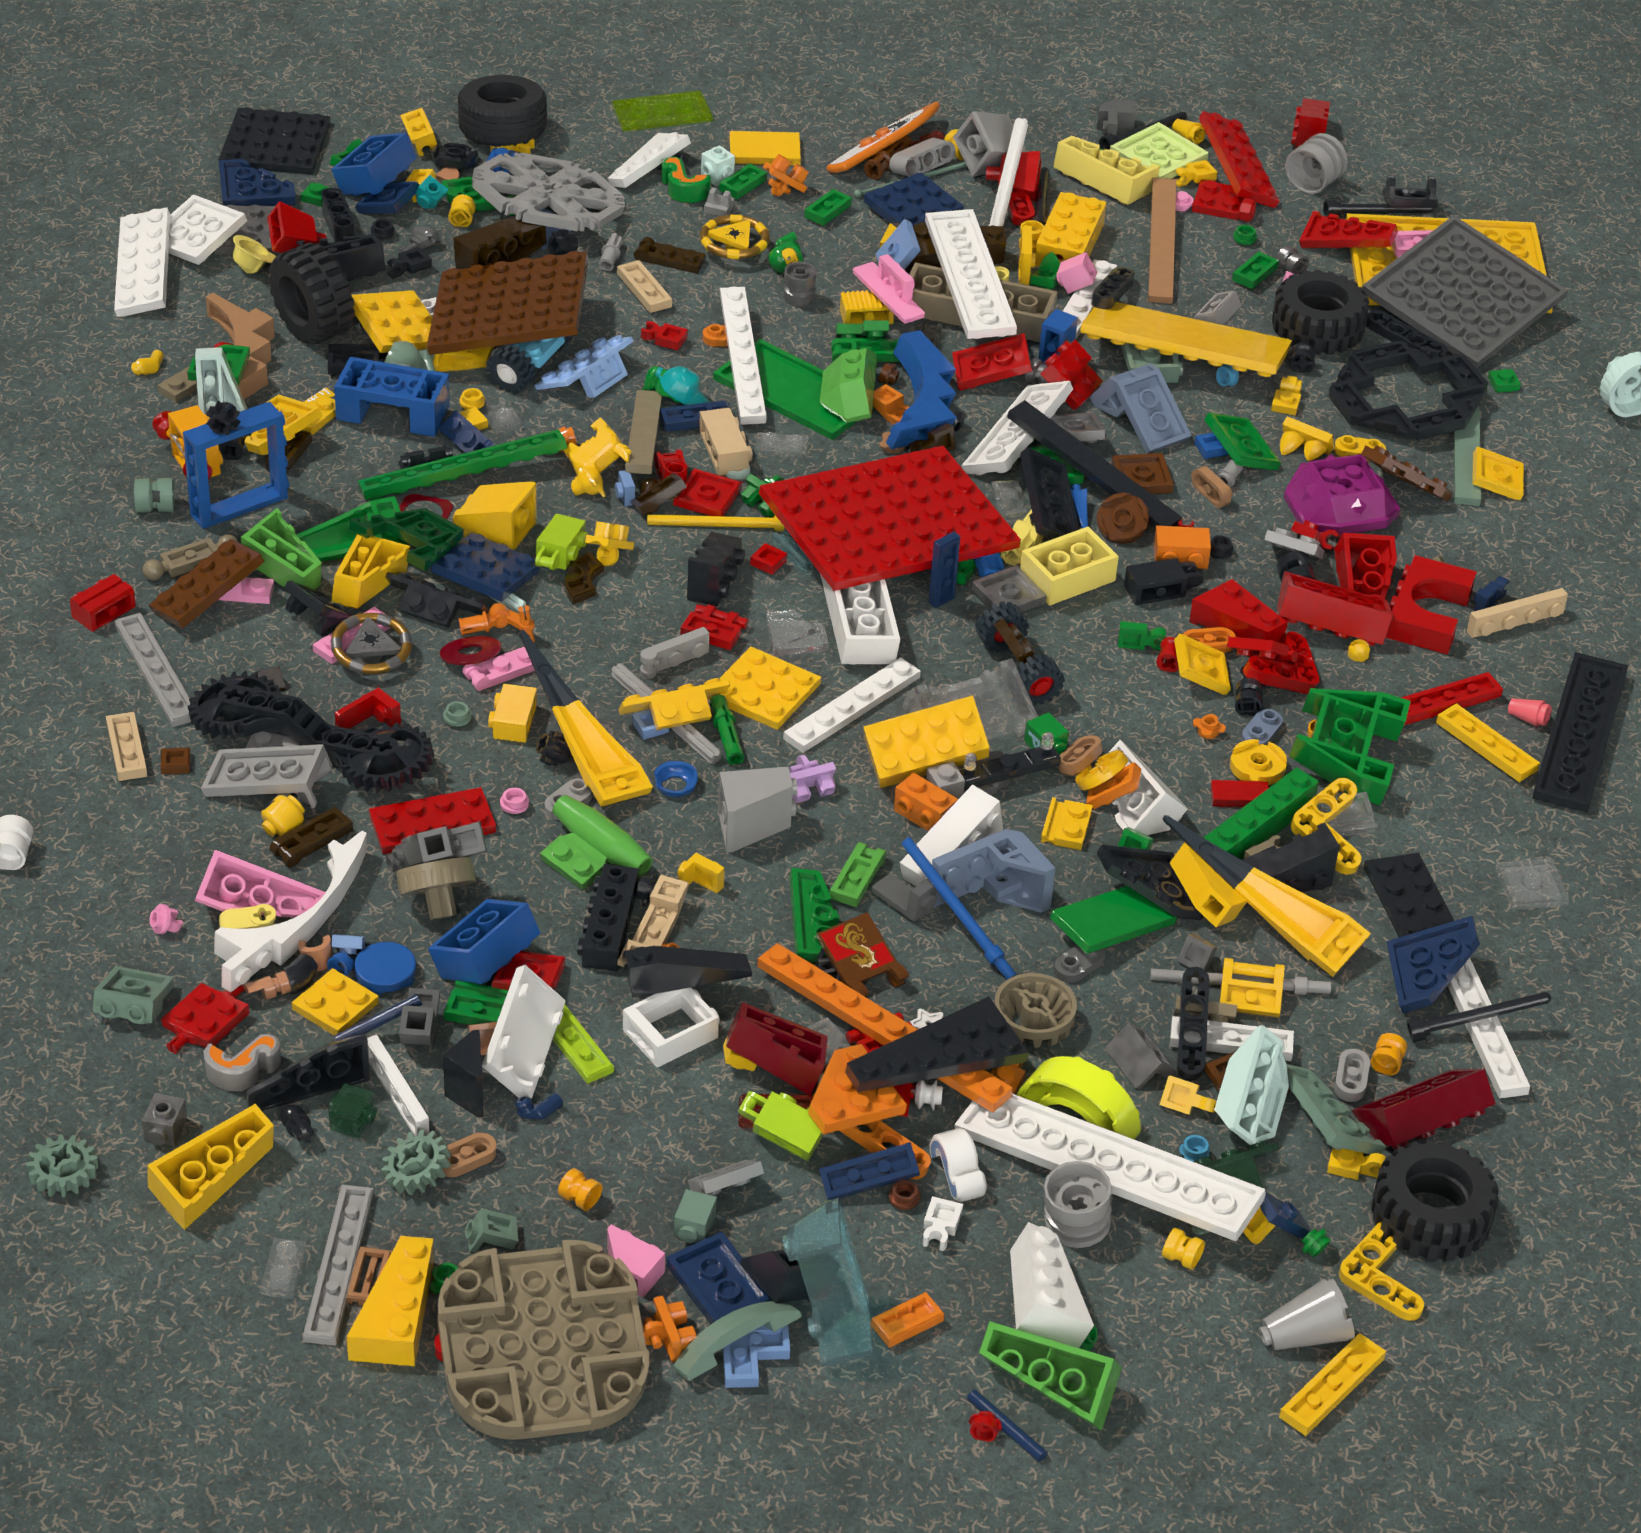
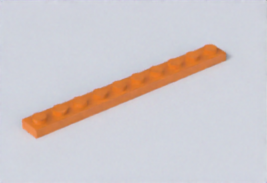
M778 943L757 958L758 968L882 1045H886L918 1030ZM985 1070L937 1078L992 1113L1010 1099L1013 1093V1087Z

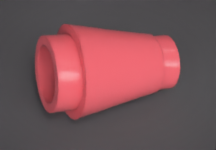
M1512 698L1508 706V714L1536 727L1539 725L1546 726L1552 711L1551 705L1546 704L1545 700Z

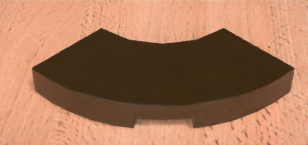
M590 551L579 556L571 563L565 577V593L573 605L596 596V589L592 582L596 576L604 572V565Z

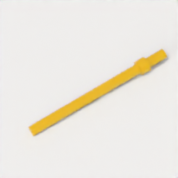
M649 514L647 516V525L774 528V531H785L786 529L776 515H774V518Z

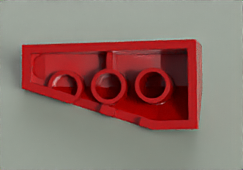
M1343 533L1334 548L1336 572L1340 587L1385 599L1397 560L1395 536Z

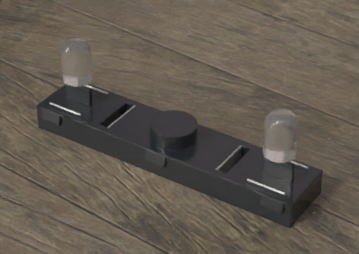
M1045 732L1042 736L1040 747L1014 754H1003L999 758L977 764L976 755L968 753L965 756L964 767L958 768L965 780L964 791H967L972 785L978 788L1059 766L1061 757L1053 747V734Z

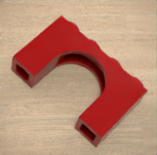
M1415 555L1411 565L1406 564L1404 568L1403 580H1399L1396 589V595L1398 596L1393 595L1390 608L1393 617L1385 638L1448 655L1455 637L1458 619L1427 611L1417 605L1415 601L1423 598H1436L1467 606L1473 591L1477 571Z

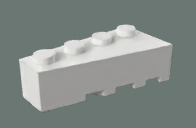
M972 785L917 843V846L932 864V859L1002 831L1003 823L1000 801ZM907 854L900 862L902 878L917 886L926 880L927 877L911 856Z

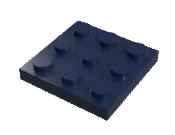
M923 173L914 174L864 194V203L896 228L904 219L910 221L912 225H926V213L964 210V205Z
M471 533L433 564L431 572L502 602L536 575L541 567L536 566V559H533L528 554L509 549L504 544H497L486 539L483 535Z

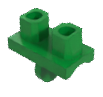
M750 473L745 478L748 486L741 493V498L750 507H753L759 500H762L763 502L758 506L760 513L767 518H772L775 514L760 496V485L782 481L784 478L777 475L771 479L767 477L763 482Z

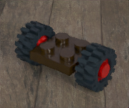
M1004 601L1000 602L998 607L996 604L991 605L992 609L990 611L986 608L983 611L985 616L980 615L978 617L980 622H976V633L990 652L995 650L996 653H999L1002 649L1007 651L1010 648L1016 659L1020 662L1018 664L1020 669L1015 668L1013 670L1015 675H1011L1010 680L1012 682L1010 684L1021 702L1027 706L1029 704L1036 706L1037 702L1044 704L1045 700H1048V702L1052 701V695L1057 697L1060 694L1057 689H1063L1064 685L1062 682H1065V678L1052 657H1048L1043 654L1042 658L1039 654L1034 657L1036 649L1027 638L1023 639L1028 634L1026 629H1029V624L1016 604L1013 605L1009 601L1007 604Z

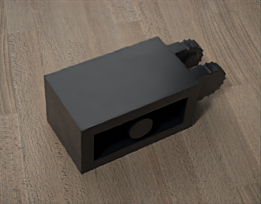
M1177 558L1126 566L1124 586L1134 605L1184 598L1186 589L1199 587L1204 580L1201 573L1197 572L1198 569L1194 562L1179 563Z

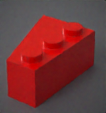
M1303 98L1302 107L1297 106L1291 145H1295V149L1303 145L1312 136L1326 133L1330 102Z
M1233 579L1193 598L1189 623L1196 626L1201 624L1207 628H1228L1234 632L1236 637L1273 640L1279 643L1282 642L1286 635L1288 623Z

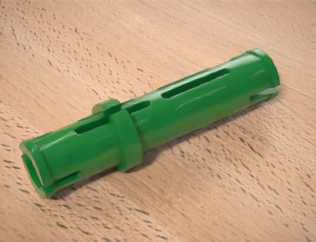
M721 694L715 695L710 698L709 702L714 715L713 725L719 731L728 764H741L744 762L745 755L734 726V714L729 710L727 698Z

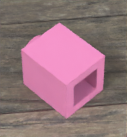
M1087 252L1061 262L1057 271V280L1069 294L1093 284L1097 270Z

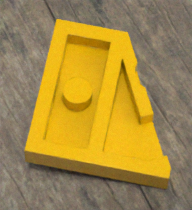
M494 346L435 354L433 360L435 371L446 372L486 367Z

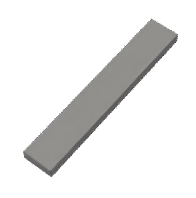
M138 613L114 620L117 631L171 726L175 727L191 722L188 711L190 698L142 614Z
M341 1185L303 1333V1342L334 1346L337 1344L347 1304L346 1296L374 1195L373 1188Z

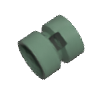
M135 478L134 501L136 513H151L154 508L159 512H174L175 491L173 478H157L156 482H152L150 478ZM154 490L160 491V500H154Z

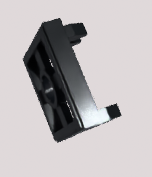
M1387 175L1386 187H1383L1382 196L1391 207L1437 208L1438 199L1436 198V179H1434V176H1428L1426 188H1396V178L1393 175Z
M291 580L283 588L291 594L285 608L288 612L299 615L308 607L319 616H322L316 631L322 637H326L334 632L335 628L343 620L353 616L337 603L331 602L332 599L321 591Z

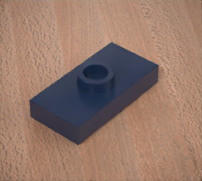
M1265 1192L1266 1196L1260 1205V1209L1268 1222L1304 1239L1311 1230L1298 1209L1287 1200L1283 1202Z

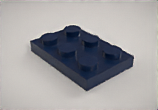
M723 1232L666 1257V1266L710 1324L740 1308L756 1303L773 1301L740 1265L741 1255Z

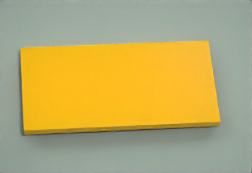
M1119 302L1111 309L1094 307L1081 323L1080 332L1085 333L1086 337L1090 339H1101L1103 337L1111 339L1110 342L1118 345H1124L1125 342L1135 344V348L1140 350L1153 348L1158 349L1159 353L1164 355L1181 354L1183 358L1191 361H1197L1199 358L1208 360V364L1214 366H1222V364L1231 365L1237 371H1247V369L1257 371L1258 375L1270 377L1272 374L1277 373L1292 344L1290 339Z

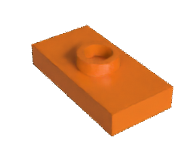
M925 1292L871 1318V1326L890 1348L943 1322L944 1313L928 1293Z

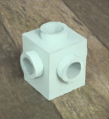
M717 146L702 153L701 175L709 174L713 185L719 186V182L734 173L735 156L723 147Z

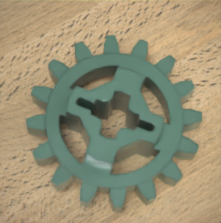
M421 1129L418 1136L408 1132V1139L398 1138L397 1143L399 1145L397 1147H388L391 1155L382 1159L386 1165L381 1168L386 1176L385 1179L391 1188L395 1187L400 1194L406 1189L409 1195H413L417 1188L424 1193L428 1184L435 1187L437 1185L435 1179L446 1176L442 1169L451 1166L448 1158L452 1155L444 1139L441 1136L438 1137L434 1131L427 1135L424 1129Z
M61 1134L58 1136V1141L54 1142L48 1137L46 1138L47 1145L36 1144V1153L28 1154L29 1162L26 1163L30 1184H36L38 1192L48 1189V1194L51 1197L56 1191L61 1192L62 1197H66L69 1190L78 1194V1187L80 1185L88 1188L90 1186L89 1179H96L98 1160L95 1155V1148L93 1146L88 1147L86 1139L78 1143L76 1135H72L69 1140H64V1136Z

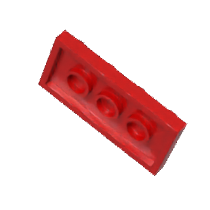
M482 787L369 808V817L382 855L392 853L395 846L401 844V840L408 836L444 826L453 829L480 822L483 835L496 833V824Z

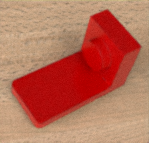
M378 687L336 711L335 726L351 729L374 715L379 722H384L392 728L395 723L401 724L400 703Z

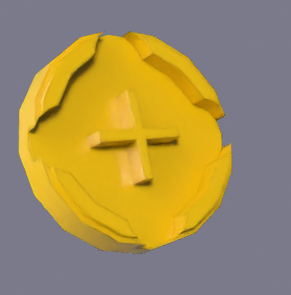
M1121 750L1109 752L1096 760L1098 763L1095 764V767L1092 768L1089 765L1079 772L1075 781L1080 790L1094 788L1120 772L1128 763V758Z

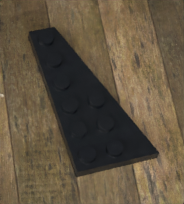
M988 996L848 1062L845 1073L857 1092L1024 1063L1027 1062L1029 1052Z

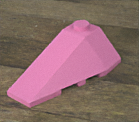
M215 850L195 901L222 912L232 908L238 909L268 904L275 909L276 916L295 918L312 908L326 892Z

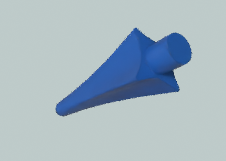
M1074 484L1071 486V493L1077 521L1080 528L1083 529L1088 527L1087 488L1081 490L1079 484Z

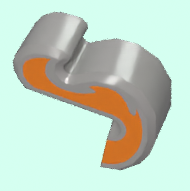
M260 1034L233 1058H229L225 1052L214 1045L208 1044L204 1049L206 1077L216 1087L226 1091H243L253 1087L259 1080L262 1069H266L268 1073H273L280 1067L281 1048L278 1038L271 1034Z

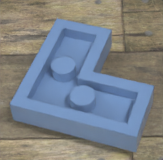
M762 1325L722 1348L725 1388L759 1387L758 1360L790 1359L788 1325L776 1332Z

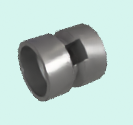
M806 262L788 264L784 272V301L794 307L811 305L815 300V267Z

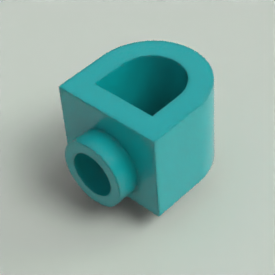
M429 175L418 186L416 191L417 202L425 209H434L446 196L449 189Z

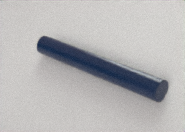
M416 994L334 1036L335 1040L355 1035H364L401 1016L403 1005L421 1006L423 1003L419 995Z
M976 1389L969 1393L967 1400L979 1411L993 1413L1001 1421V1430L1033 1458L1040 1462L1047 1456L1048 1452Z

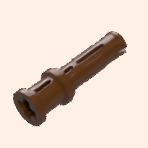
M906 135L889 145L884 151L876 153L873 159L865 163V174L873 180L880 179L884 171L890 170L889 163L891 157L912 145L910 136Z

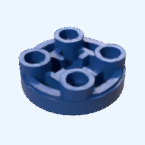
M394 942L375 943L367 946L357 955L355 960L356 978L360 984L376 995L396 991L413 984L416 974V960L413 953L401 944Z

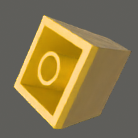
M530 481L480 485L473 494L468 496L464 505L455 511L453 523L464 529V538L471 533L480 534L490 541L504 544L509 549L515 550L537 523L536 483Z

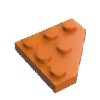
M862 1044L834 1050L811 1101L808 1114L823 1134L905 1114L907 1104L893 1086L857 1092L846 1075L847 1063L868 1053Z

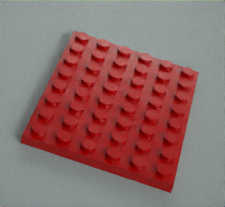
M944 446L760 485V496L833 591L931 569L934 541L954 531L961 536L958 562L1020 548L1021 538Z

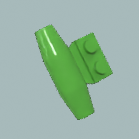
M563 795L556 801L552 812L570 831V834L560 835L540 853L543 862L582 890L595 881L596 875L601 876L603 865L607 862L616 866L639 868V877L648 872L653 859L629 833L598 810L568 795Z

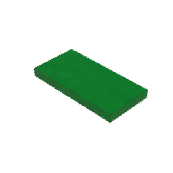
M1125 886L1054 909L1050 919L1088 954L1174 925L1177 917L1130 887Z

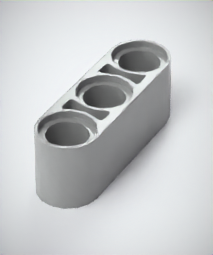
M930 138L895 153L890 159V170L895 174L906 177L925 173L950 162L955 155V146L949 141Z

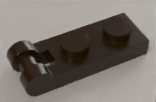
M644 237L633 254L634 258L639 261L697 274L706 258L705 253L674 247L670 244L656 243L650 237Z
M333 807L276 838L270 844L269 849L276 857L281 856L282 862L291 868L299 864L302 858L353 831V822L338 808Z

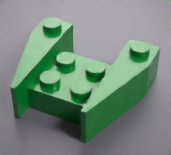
M1310 688L1302 711L1317 716L1311 738L1297 734L1289 757L1330 783L1339 778L1353 781L1357 788L1355 798L1380 806L1389 787L1394 764L1367 756L1372 735L1374 734L1397 742L1406 722L1411 701L1384 692Z

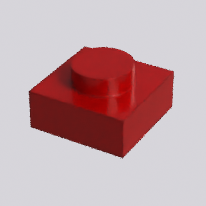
M766 543L750 557L751 566L771 575L787 562V552Z

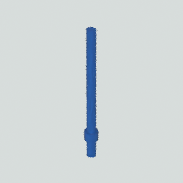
M906 838L901 845L985 952L984 957L991 965H995L1006 980L1016 976V972L1004 958L1005 953L999 945L992 943L912 838Z

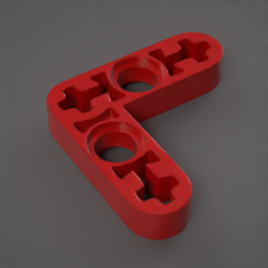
M1291 631L1287 632L1281 643L1288 645L1290 651L1298 653L1296 662L1289 661L1284 663L1252 656L1243 668V673L1247 678L1256 679L1264 685L1308 694L1310 688H1316L1320 681L1307 640L1301 634Z

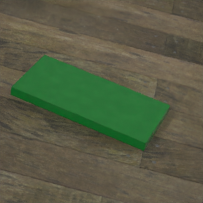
M762 339L754 342L764 405L831 440H834L857 422L846 423L840 416L833 414L821 405L820 395L824 370ZM729 360L713 372V380L735 390L731 362Z

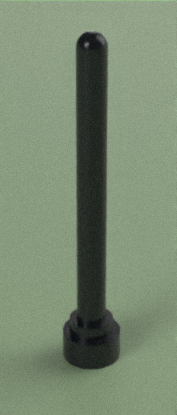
M1179 112L1118 136L1112 134L1102 136L1099 139V147L1103 150H1110V146L1158 122L1168 127L1173 125L1177 119L1186 120L1187 114Z
M1047 167L1041 168L1036 214L1031 219L1042 223L1044 226L1047 222V218H1045L1049 169Z
M1325 199L1323 204V213L1326 217L1329 214L1340 216L1341 213H1432L1434 211V208L1391 207L1389 204H1341L1336 199Z
M1542 992L1431 1020L1421 1019L1417 1016L1407 1019V1028L1412 1042L1425 1040V1036H1429L1430 1032L1548 1004L1551 1001V995L1548 992Z

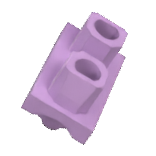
M800 755L796 759L797 765L789 767L791 778H796L797 795H792L795 803L810 799L811 792L809 787L816 786L820 796L834 793L836 786L833 776L836 767L833 762L818 765L817 760L809 762L805 755Z

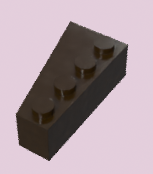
M515 215L453 237L455 267L464 269L470 268L473 265L486 266L493 265L499 261L514 262L525 258L547 244L546 226L522 222V219L516 220Z
M912 225L920 252L908 265L909 274L915 263L942 268L927 225ZM979 226L993 264L1003 263L1007 242L1004 226Z

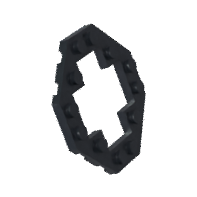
M1394 341L1353 351L1349 357V362L1347 365L1344 364L1339 372L1338 379L1330 386L1329 398L1351 424L1420 440L1465 429L1487 392L1488 382L1466 356L1455 354L1449 357L1441 355V350L1424 346L1419 350L1408 347L1407 342ZM1405 362H1409L1419 375L1443 370L1458 388V390L1442 394V402L1447 409L1409 418L1397 404L1373 409L1358 390L1374 386L1375 377L1370 371L1388 366H1396Z

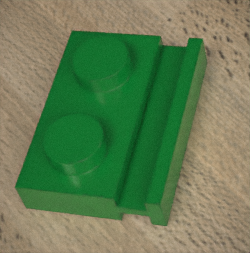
M456 980L455 988L452 990L443 1011L444 1020L467 1025L497 1022L509 990Z

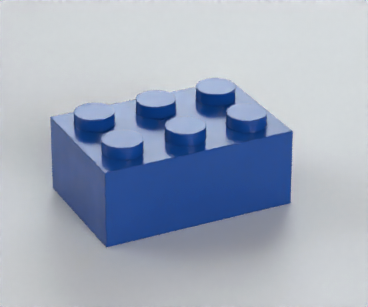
M407 132L375 135L367 138L334 166L331 171L339 189L344 195L352 194V196H358L363 193L374 195L382 192L385 185L396 180L397 175L407 170L417 157Z
M486 899L432 944L428 950L441 979L483 984L489 981L497 970L509 964L518 952L529 947L531 941L540 934V931L528 903Z

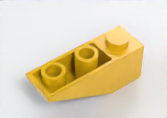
M1183 843L1170 864L1193 905L1216 928L1232 922L1247 901L1188 844Z

